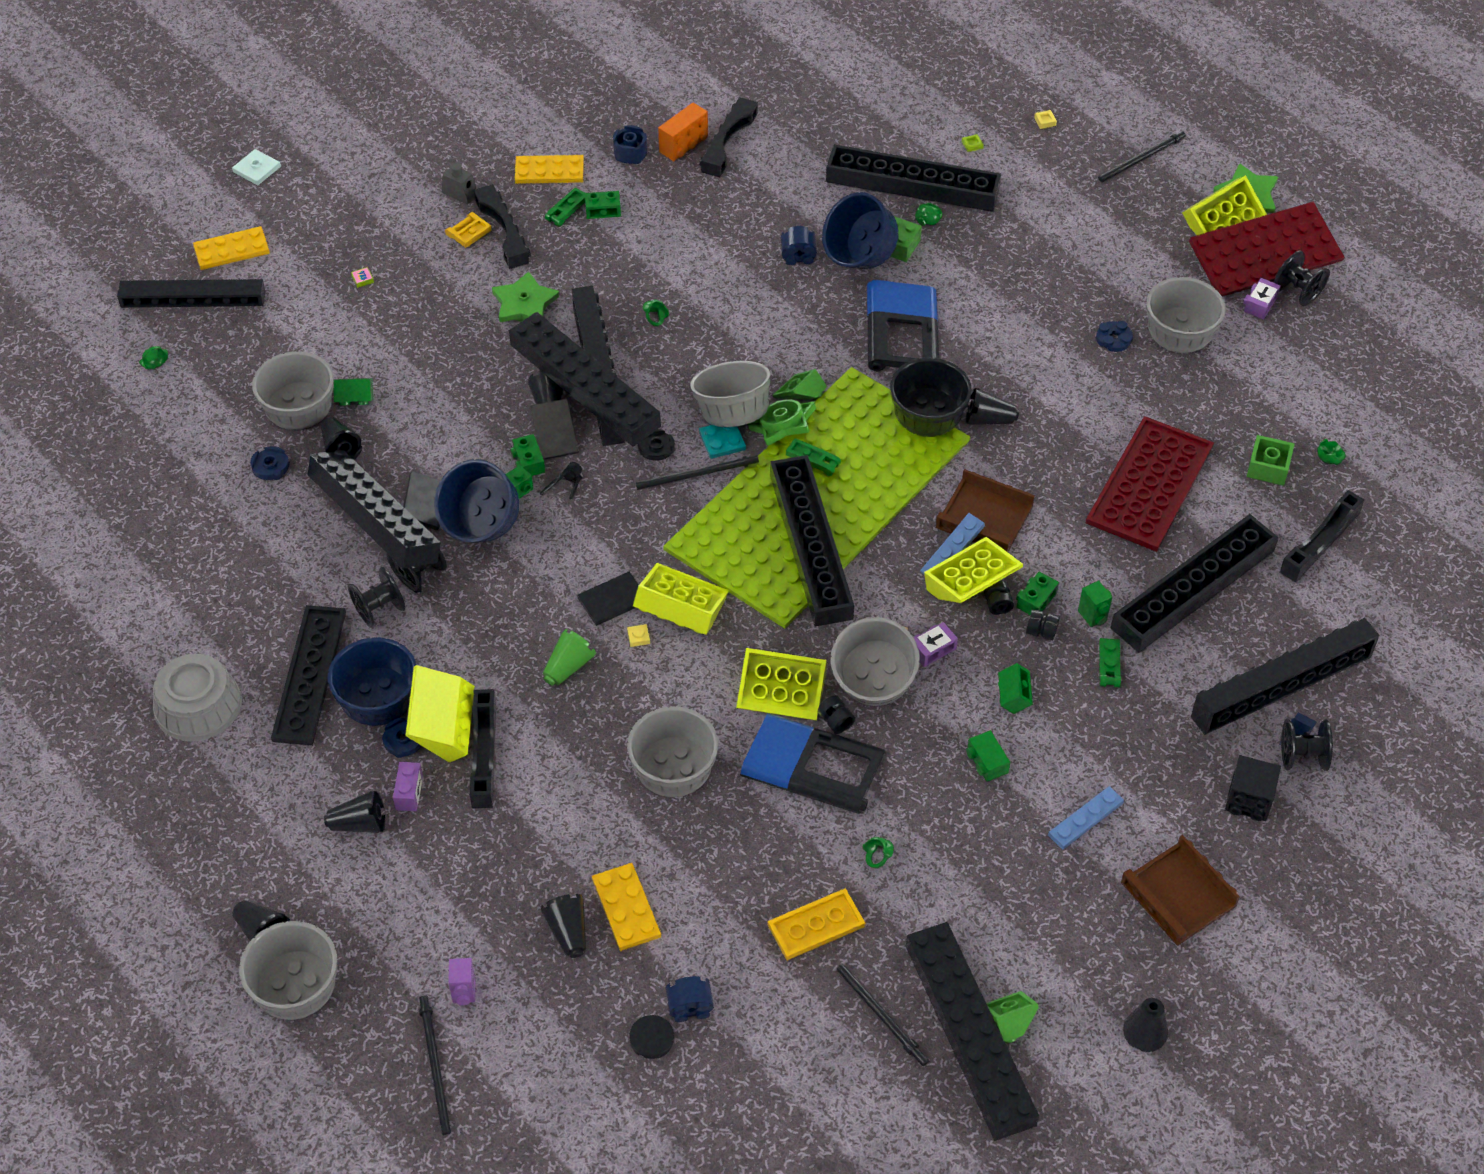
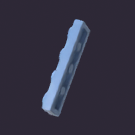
M968 513L920 572L924 575L925 571L967 548L985 527L984 522Z
M1109 786L1053 828L1048 836L1061 849H1065L1121 806L1124 799Z

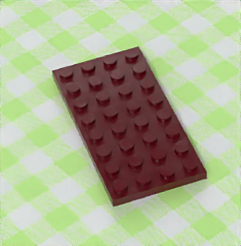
M1314 201L1193 236L1189 239V243L1209 281L1222 297L1250 289L1254 283L1257 284L1260 278L1270 282L1275 281V277L1283 263L1292 254L1300 250L1305 253V261L1302 268H1308L1309 270L1337 263L1345 258Z
M1144 416L1088 514L1085 523L1157 552L1207 460L1214 442Z

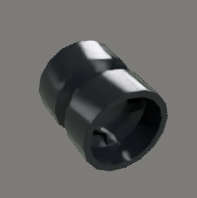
M1004 578L983 590L991 614H1006L1013 609V599L1007 580Z
M1032 609L1026 634L1038 636L1041 633L1044 639L1053 641L1060 616L1055 614L1045 616L1043 611Z
M837 695L825 699L818 707L817 712L835 734L846 731L855 722V716L846 708V705Z

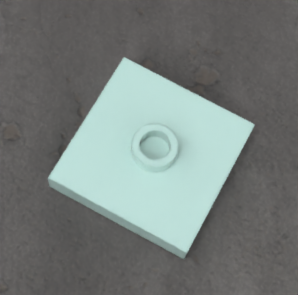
M254 149L233 166L232 170L239 176L259 185L279 169L281 164L279 161Z

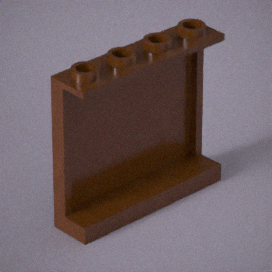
M964 469L962 480L946 508L937 515L936 528L951 534L966 515L970 513L985 524V527L972 542L976 543L987 537L1006 552H1009L1033 508L1035 495Z
M1183 835L1180 836L1177 844L1134 872L1131 869L1125 871L1121 880V884L1177 946L1237 907L1240 898L1237 890L1224 880L1223 875L1216 871L1210 865L1208 859L1201 855L1195 849L1194 844Z

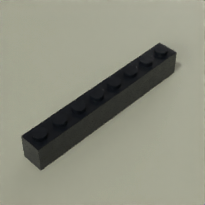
M263 279L120 281L117 298L120 308L263 306L266 290Z

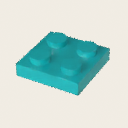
M709 425L699 428V434L710 459L746 450V445L737 426L719 427Z

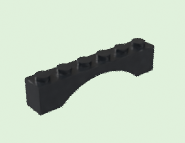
M739 97L737 102L733 103L731 112L727 113L725 122L720 125L717 135H714L711 145H708L705 155L700 158L701 173L721 177L726 169V153L724 151L726 142L738 130L753 123L758 114V102Z
M493 184L474 189L475 202L480 212L495 219L506 232L502 249L503 258L508 268L512 269L529 264V257H531L529 247H525L524 238L522 235H519L517 224H513L512 214L507 212V205L505 201L502 202L500 191H496Z
M1347 490L1316 531L1306 541L1295 546L1286 555L1280 573L1296 583L1360 514L1364 499Z
M474 690L473 762L469 795L472 808H493L496 731L495 690Z

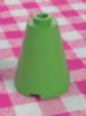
M568 629L561 633L543 671L545 676L543 679L551 686L554 684L560 685L596 655L595 649L593 648L591 651L588 648L590 644L583 637L573 631L567 633Z

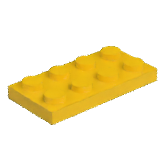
M516 156L515 184L583 183L584 156Z
M262 226L193 242L201 270L270 254Z
M633 863L592 875V881L620 951L661 938V932Z
M845 888L769 920L768 927L786 960H790L864 928L865 921Z

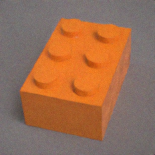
M692 102L658 127L659 152L675 161L683 157L690 149H694L699 142L706 140L708 137V111Z

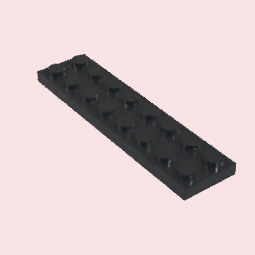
M306 605L271 735L272 742L313 746L328 687V670L336 655L346 615L345 608Z

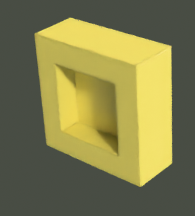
M1051 110L1035 113V120L1040 129L1056 126L1057 121Z
M647 624L627 627L630 647L650 644Z

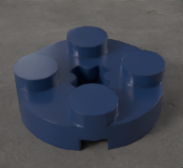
M1125 321L1103 322L1099 325L1096 334L1097 343L1112 352H1120L1127 349L1133 339V333Z
M268 446L264 448L265 450L261 452L258 450L253 454L250 461L254 476L260 479L279 480L289 469L288 456L279 447Z
M397 718L389 722L384 728L385 732L382 735L385 749L398 758L412 755L422 747L408 737L405 740H400V735L406 736L407 720L405 718Z

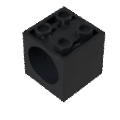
M1239 755L1232 776L1225 811H1229L1236 816L1244 815L1250 817L1254 821H1267L1274 801L1281 766Z

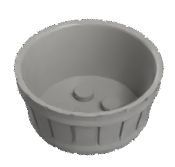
M1175 277L1161 281L1150 290L1147 297L1146 310L1149 332L1154 341L1167 350L1178 353L1195 352L1204 348L1212 340L1214 333L1224 318L1226 311L1225 302L1215 288L1198 279Z
M300 351L279 354L263 363L254 375L252 388L257 402L264 409L268 419L281 428L301 430L312 427L316 423L321 422L331 408L334 388L333 371L324 359L315 354Z
M733 361L720 363L699 372L693 377L690 387L701 410L702 417L709 424L719 427L741 426L761 418L767 412L769 406L770 371L765 365L753 361Z
M881 617L864 618L847 626L838 635L831 651V667L836 681L850 697L865 705L881 706L899 699L912 685L919 668V650L913 636L899 623Z
M187 654L173 659L158 673L153 686V712L157 724L163 732L182 741H202L219 735L231 726L237 718L242 705L241 691L235 679L228 673L222 663L204 654Z
M677 706L663 707L645 714L642 719L635 723L628 737L627 750L631 764L646 788L661 796L682 797L695 792L708 779L717 756L718 738L712 724L700 713L698 714L694 710Z
M300 921L278 923L258 933L246 946L239 966L241 983L249 997L269 1015L286 1020L305 1018L322 1008L333 992L337 973V953L330 937L320 928H316L315 925L306 922L301 923Z

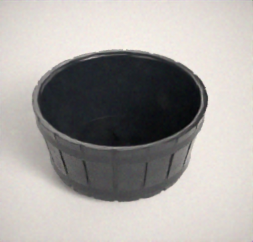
M920 358L909 361L907 364L905 363L898 368V371L896 370L890 383L891 399L894 403V411L898 421L909 432L925 437L940 436L953 430L961 421L972 392L971 383L966 373L961 368H958L957 365L938 358Z

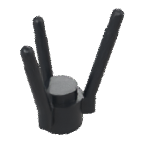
M570 462L563 472L540 492V495H543L564 477L568 481L575 480L569 499H572L582 479L580 475L582 467L576 462Z

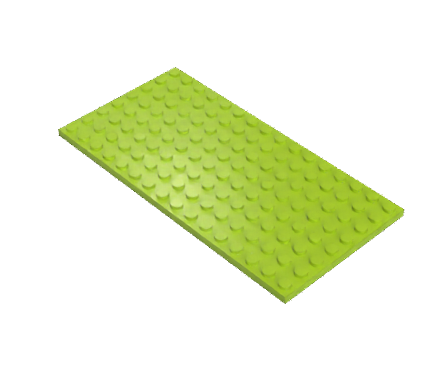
M853 367L847 370L815 401L816 410L806 420L810 432L787 435L769 445L758 455L759 463L750 464L741 471L663 546L664 551L718 586L727 589L730 594L784 629L808 606V602L771 481L770 461L791 458L786 456V450L795 438L836 455L841 459V464L835 468L832 476H826L823 471L812 467V471L844 569L970 441V436L957 428L944 435H937L935 437L919 436L909 432L900 424L895 415L890 389Z

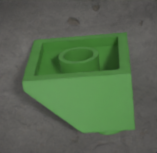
M813 369L794 374L772 396L778 399L808 400L813 398L816 400L823 395L827 385L817 370Z
M1022 991L986 1003L1005 1043L1014 1042L1016 1038L1024 1035L1039 1008L1038 1003Z

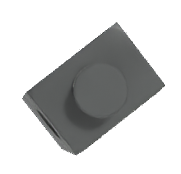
M460 163L452 164L442 176V193L465 204H469L475 198L474 189L477 188L473 175L463 170Z

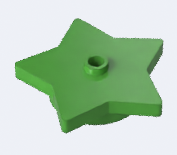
M1239 164L1231 180L1214 187L1213 192H1216L1232 181L1246 175L1265 212L1275 213L1276 207L1271 192L1277 183V176L1256 175L1242 164Z
M527 272L514 284L492 287L493 295L502 304L499 322L511 320L522 322L535 312L543 316L545 308L559 298L558 290L538 285L530 272Z
M791 399L778 400L768 406L767 412L761 418L748 423V427L751 431L763 434L767 446L787 435L808 433L810 431L806 420L816 410L815 402L800 404L798 401Z

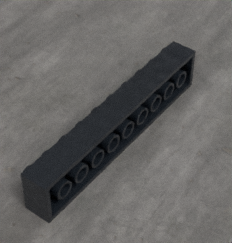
M836 144L833 145L826 166V182L991 212L994 211L1001 181V173Z
M593 285L572 288L573 312L581 348L617 376L616 371L612 370L614 369L613 358L609 357L611 355L610 344H606L608 342L607 331H603L605 329L604 318H600L602 316L601 305H597L599 303L598 292H594ZM597 418L602 446L625 443L623 438Z
M535 312L508 330L510 344L515 350L632 447L661 427L659 410L538 312Z
M336 450L335 452H320L310 455L307 475L403 569L438 562L441 542L345 451Z
M808 455L770 461L771 481L814 626L854 620V602Z
M1251 514L1247 515L1114 613L1110 628L1134 650L1140 653L1275 551L1279 537Z
M1366 618L1352 621L1344 628H1337L1332 633L1326 636L1322 635L1309 644H1302L1296 650L1287 651L1276 659H1269L1259 667L1254 666L1248 672L1237 674L1226 682L1217 683L1211 689L1200 691L1196 695L1191 718L1202 733L1206 735L1371 658L1380 635Z
M948 921L908 934L905 947L994 1141L1036 1127L1039 1119L1037 1109Z

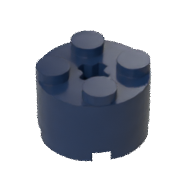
M627 125L624 126V129L620 130L619 128L614 132L613 147L615 159L627 164L641 163L647 156V135L643 132L642 128Z
M794 226L788 228V232L785 234L784 232L781 234L782 257L787 265H795L796 262H803L804 264H812L814 262V258L817 255L816 236L813 230L811 232L808 230V227Z
M690 976L675 980V985L671 987L670 983L666 986L669 1014L674 1017L675 1022H685L691 1016H697V1019L710 1017V1011L713 1010L714 1004L709 979L705 978V981H701L699 976Z

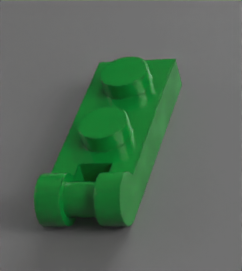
M575 187L546 213L545 219L549 222L553 221L558 227L562 226L565 220L585 203V192Z
M796 438L786 450V456L791 458L808 455L811 467L823 471L826 476H832L835 468L841 464V459L836 455Z
M1100 638L1099 686L1114 685V687L1118 688L1121 686L1120 639Z

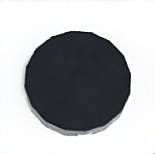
M657 429L638 443L639 453L651 461H660L672 455L675 448L673 436L661 429Z
M647 1015L638 1019L632 1025L629 1033L630 1045L634 1052L647 1059H657L666 1055L674 1043V1031L670 1022L657 1015Z

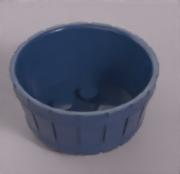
M866 192L851 193L840 199L828 213L822 230V243L827 256L838 265L860 269L875 268L887 261L896 248L899 236L898 225L893 214L886 209L879 199Z
M481 459L466 460L452 467L441 479L442 481L437 487L434 499L435 515L441 528L452 538L469 543L493 541L506 534L514 525L519 512L518 493L507 475L495 464Z
M381 637L361 639L349 644L335 656L328 670V684L335 700L351 719L369 726L385 725L392 720L400 718L409 708L414 666H416V661L412 653L397 641Z

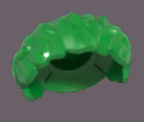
M931 203L921 204L915 212V219L921 226L926 224L934 225L942 218L941 208Z
M1324 439L1317 448L1318 457L1327 464L1339 465L1346 457L1345 452L1336 441Z

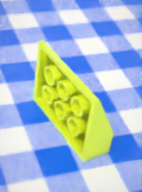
M1246 175L1232 181L1182 212L1189 227L1196 235L1267 215Z
M985 537L925 571L926 590L937 599L962 603L1021 569L1023 563Z
M656 563L638 586L633 607L638 608L642 612L654 614L660 619L672 621L678 626L690 628L696 633L706 635L711 629L729 591Z
M746 648L736 708L817 721V711L821 703L825 683L827 660Z
M418 665L414 666L406 736L447 762H453L468 755L475 686L456 675Z

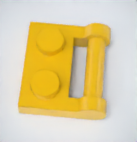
M471 212L455 226L445 229V234L467 248L492 231L490 224Z

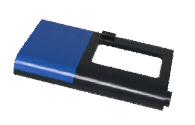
M882 280L870 281L867 284L869 369L878 372L885 369L886 366L900 368L909 361L920 359L888 354L887 321L921 325L923 358L939 359L936 289L924 285Z
M768 713L743 762L740 776L860 814L861 811L865 812L868 799H865L885 750ZM821 744L868 759L870 763L860 785H849L806 771V764L815 745Z

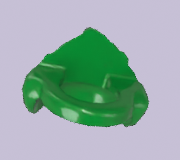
M654 299L643 304L646 318L653 326L661 325L664 318L669 316V310L662 301ZM649 312L658 313L659 320L657 323L650 319Z
M159 346L150 347L145 350L139 363L146 369H156L162 366L168 359V351Z
M877 836L865 842L862 847L867 852L866 863L872 868L882 867L887 859L892 857L894 845L891 841ZM877 847L883 848L884 858L880 863L874 864L872 862V855Z

